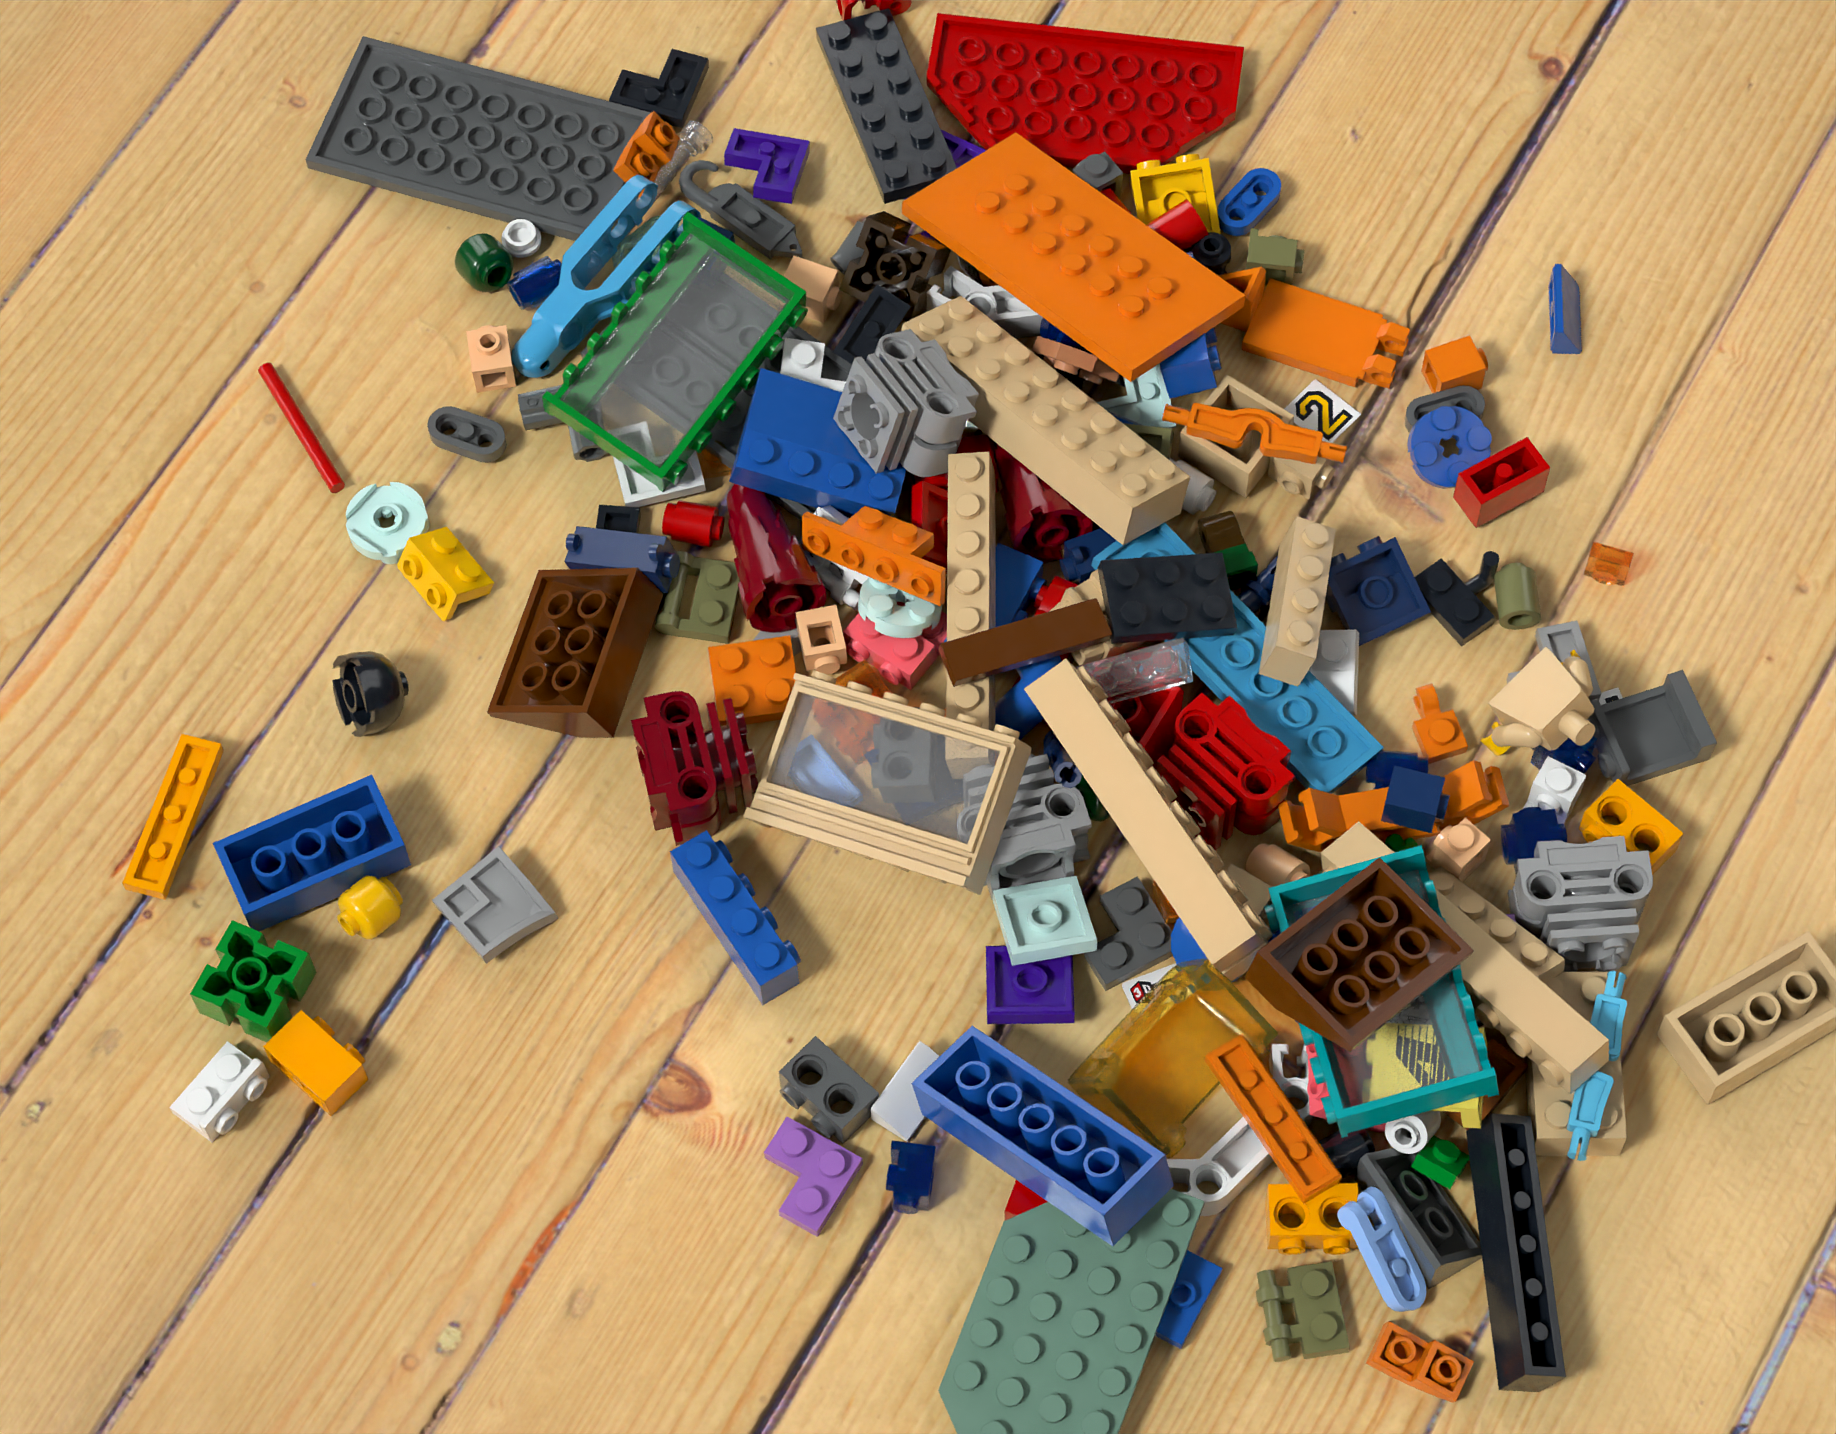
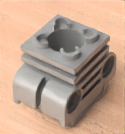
M908 329L882 336L878 341L875 353L869 354L866 362L861 356L854 358L833 419L876 474L883 472L885 465L889 470L896 469L900 462L908 472L916 476L931 477L948 472V454H956L967 420L975 417L977 411L974 406L979 393L967 379L954 370L947 359L945 351L935 339L921 342L914 332Z
M1030 754L984 884V886L987 885L991 900H993V890L1074 876L1073 863L1090 859L1087 848L1088 829L1092 828V823L1084 798L1075 787L1065 788L1062 786V783L1054 784V775L1052 769H1049L1047 754L1039 756ZM982 765L973 769L970 773L964 774V811L960 814L957 821L959 842L968 844L995 768L993 765Z
M1624 836L1602 837L1596 841L1583 844L1567 843L1560 840L1537 842L1534 858L1518 859L1515 886H1513L1512 890H1508L1507 893L1510 914H1515L1516 923L1565 959L1564 972H1576L1578 969L1596 968V970L1601 972H1609L1626 966L1639 935L1637 923L1653 886L1649 851L1627 852Z

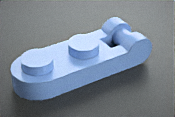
M1368 1187L1358 1195L1357 1202L1350 1201L1338 1210L1339 1222L1345 1229L1351 1231L1387 1306L1397 1312L1412 1311L1420 1308L1426 1297V1283L1423 1274L1384 1194L1376 1187ZM1368 1216L1371 1217V1219H1372V1221H1373V1223H1374V1226H1372V1224H1371V1222H1370Z

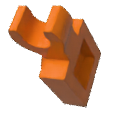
M1432 683L1416 688L1417 696H1414L1413 700L1421 719L1413 722L1412 729L1426 764L1466 753L1468 744L1454 710L1441 713L1438 696Z

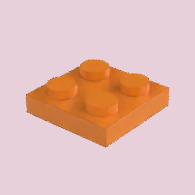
M790 635L708 647L720 726L726 725L723 700L729 698L732 699L735 713L743 712L746 725L782 720L796 681L793 679L796 669Z

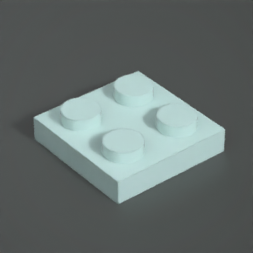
M1077 876L993 890V904L1012 966L1097 951V937Z

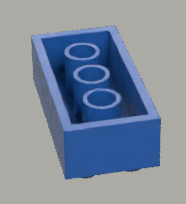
M372 774L213 843L249 927L259 932L340 897L344 891L365 876H375L379 879L411 866L405 844Z

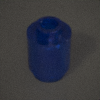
M545 256L514 273V278L507 282L508 289L521 310L529 306L534 309L541 305L559 285L562 263L558 259L552 261L548 256Z
M1382 750L1366 766V783H1373V790L1389 787L1394 765L1428 773V758L1418 757L1416 752Z

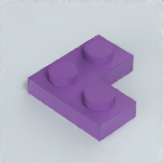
M789 1117L785 1118L764 1151L765 1159L799 1177L780 1207L779 1216L818 1237L863 1165V1158Z

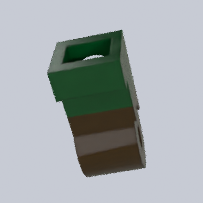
M1226 511L1198 520L1199 534L1205 554L1222 552L1227 578L1241 574L1238 578L1228 579L1230 590L1240 589L1246 581L1254 580L1257 577L1258 563L1253 552L1248 550L1234 513Z

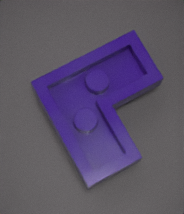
M733 128L724 153V165L758 171L753 185V198L792 204L810 153V141Z

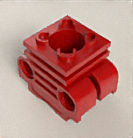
M1203 693L1199 694L1176 717L1173 747L1169 749L1168 759L1164 755L1157 760L1156 768L1158 774L1165 778L1176 793L1177 798L1175 800L1184 811L1186 810L1200 828L1201 832L1195 835V837L1201 835L1208 845L1210 844L1215 851L1221 846L1222 837L1227 841L1233 835L1234 826L1244 834L1254 836L1263 834L1281 819L1278 805L1286 801L1284 799L1287 796L1288 785L1295 779V775L1286 768L1290 760L1291 750L1276 736L1259 729L1250 720L1246 710L1230 695L1218 706Z

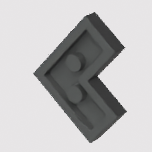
M1138 876L1100 895V903L1118 932L1098 942L1097 951L1084 953V957L1104 990L1107 991L1172 957V931Z

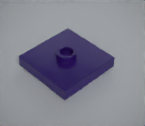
M986 946L987 1024L1074 1023L1073 955L1012 966L1006 946Z

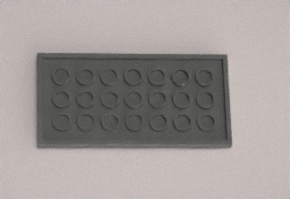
M363 36L305 160L308 169L507 223L517 219H525L537 227L540 232L576 241L625 185V182L613 171L635 131L651 112Z

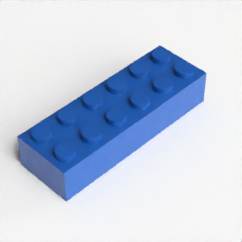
M971 1026L911 1083L922 1115L1111 1246H1114L1174 1186L1166 1155L974 1026Z

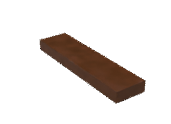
M1097 598L940 643L938 651L952 685L955 687L1110 641L1112 632Z

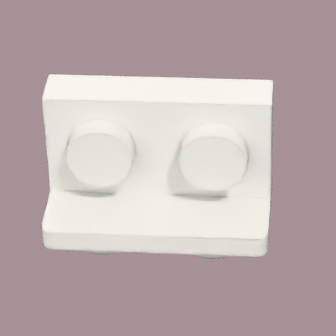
M227 1041L175 1100L170 1109L178 1118L213 1143L220 1134L224 1135L232 1129L238 1119V1113L249 1100H256L263 1093L267 1086V1079L270 1076L262 1061L258 1058L252 1060Z

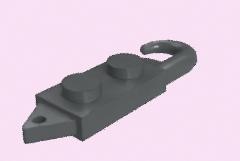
M699 160L685 166L679 178L681 191L688 199L707 211L713 220L770 260L774 256L788 258L797 256L803 258L801 247L795 235V224L758 198H753L752 194L736 183L721 184L708 193L693 183L692 178L694 174L700 170L717 172L719 167L710 161Z

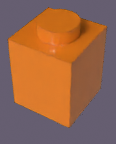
M1469 335L1425 350L1421 372L1432 393L1462 385L1471 386L1479 390L1482 389L1485 372L1488 371V361L1484 351L1481 348H1476Z

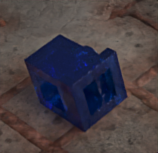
M892 1140V1164H889L886 1180V1190L893 1191L892 1209L904 1214H916L919 1210L929 1211L936 1167V1146Z

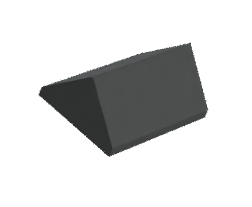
M1390 1148L1366 1153L1359 1160L1354 1180L1358 1183L1362 1192L1368 1187H1376L1384 1194L1423 1274L1428 1290L1482 1258L1480 1242L1442 1186L1411 1167L1418 1152L1406 1154Z

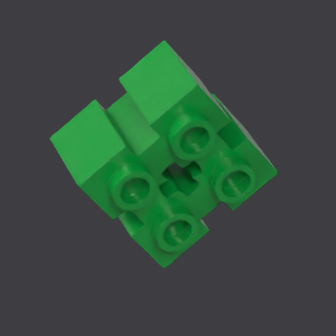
M232 920L215 949L221 960L217 968L208 964L205 966L190 995L200 1014L228 1026L231 1025L236 1017L239 1019L246 1034L268 1042L292 1018L287 1006L290 998L301 1001L317 972L308 952L280 940H277L272 949L268 947L263 933Z

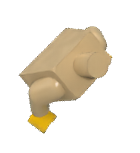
M1545 647L1488 702L1502 726L1498 722H1494L1491 726L1493 729L1492 734L1482 738L1480 741L1496 756L1505 753L1511 746L1535 748L1540 745L1551 751L1556 750L1568 738L1577 745L1582 746L1593 737L1595 726L1587 720L1595 709L1588 698L1593 691L1588 664L1580 658L1575 650L1570 652L1571 656L1566 658L1564 662H1560L1550 649Z

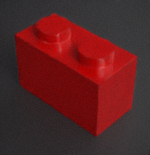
M1526 437L1458 473L1453 498L1474 527L1477 528L1544 492L1551 467L1529 438Z

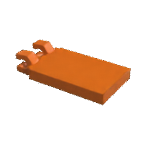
M1270 278L1243 338L1242 350L1352 387L1356 386L1358 379H1362L1367 383L1390 389L1395 377L1394 369L1397 361L1379 354L1374 355V352L1377 348L1381 351L1403 357L1409 343L1410 329L1393 322L1387 323L1388 320L1383 319L1382 314Z

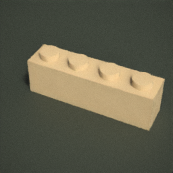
M1297 516L1280 543L1259 668L1260 675L1298 687L1316 660L1336 532L1335 528Z

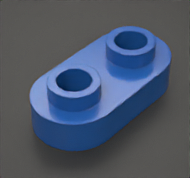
M1265 168L1249 171L1220 201L1217 209L1220 229L1232 236H1241L1249 233L1251 228H1254L1279 201L1281 181L1278 175ZM1262 191L1265 192L1266 195L1259 196L1255 194V192ZM1232 217H1239V218H1241L1242 220L1236 221V220H1232L1231 218H1232Z

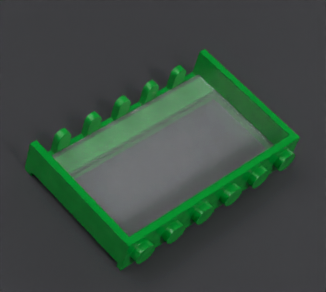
M689 212L683 217V232L674 243L667 240L662 245L659 251L660 261L650 274L646 271L640 273L636 279V291L626 304L619 301L614 306L611 312L612 322L603 334L600 335L595 332L587 342L588 353L577 366L570 363L564 370L562 375L563 384L555 395L546 391L542 396L545 412L552 417L553 415L656 485L662 492L670 483L676 485L682 479L689 466L686 462L695 451L701 453L705 449L713 435L710 432L718 420L724 422L728 419L736 407L737 402L735 398L742 389L746 391L751 389L757 381L760 371L758 368L766 358L772 360L778 354L784 344L782 337L790 327L796 329L808 312L805 290Z

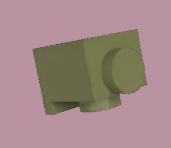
M1251 228L1246 270L1262 266L1266 270V286L1270 278L1292 285L1294 273L1302 274L1304 250L1297 249L1298 240L1287 239L1278 235L1269 237L1258 236L1259 229Z

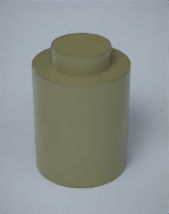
M1510 563L1503 566L1494 576L1500 625L1506 629L1519 630L1538 624L1541 620L1535 571L1522 563Z

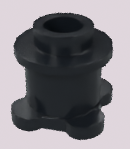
M1208 232L1209 235L1204 236L1200 241L1192 245L1191 249L1194 259L1216 275L1227 274L1225 269L1226 265L1231 261V245L1223 235Z

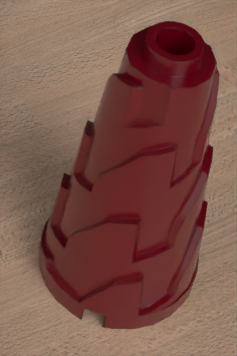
M994 441V458L1003 487L1000 493L1006 510L1005 521L1013 549L1038 559L1043 563L1063 559L1060 550L1064 549V542L1092 532V520Z
M734 484L728 492L726 499L730 517L728 526L737 556L734 562L740 581L738 589L747 621H750L754 629L762 632L776 633L796 629L795 612L824 607L826 590L815 566L810 565L795 534L791 535L780 509L776 510L768 494Z

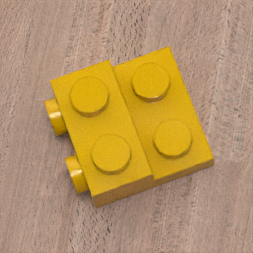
M1187 154L1176 157V163L1160 165V160H1150L1136 164L1137 170L1130 171L1137 219L1144 224H1148L1187 199L1200 216L1207 231L1221 234L1209 158L1200 159L1199 154Z

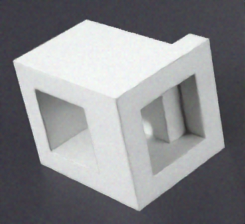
M1548 756L1532 784L1523 811L1561 830L1580 796L1586 775Z

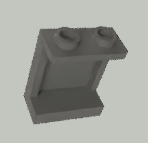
M1683 670L1667 674L1662 686L1603 705L1600 704L1598 699L1590 701L1595 708L1593 714L1587 719L1595 726V733L1590 741H1594L1599 752L1598 763L1603 775L1606 778L1610 777L1613 783L1619 779L1626 786H1630L1710 759L1717 744Z

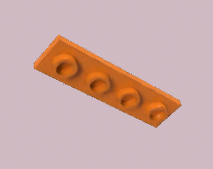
M867 506L861 508L842 525L810 512L802 515L803 550L935 605L941 606L945 603L946 568L922 559L934 547L933 533Z

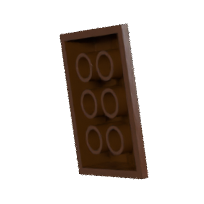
M639 568L538 570L487 713L491 717L579 738H614L663 593Z
M1379 857L1257 951L1245 978L1276 1010L1351 1052L1471 956L1474 950Z

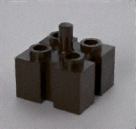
M882 211L866 217L856 243L857 247L864 250L863 255L850 260L839 290L866 302L878 284L911 306L903 318V321L907 322L927 312V292L932 287V285L928 284L929 279L943 272L951 249L926 231L915 235L909 234L912 224Z

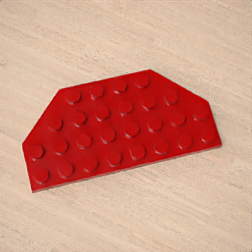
M937 13L926 82L928 88L985 150L1017 133L1064 167L1075 168L1079 162L1088 156L1106 152L1123 173L1130 174L1131 170H1137L1136 164L1141 162L1160 160V165L1168 164L1235 120L1244 47Z

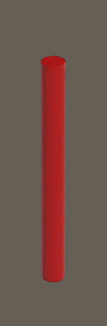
M272 363L261 365L258 373L330 492H340L344 489L345 483Z

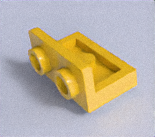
M447 526L410 537L397 564L404 577L408 579L442 621L452 618L458 604L490 594L494 585V581Z

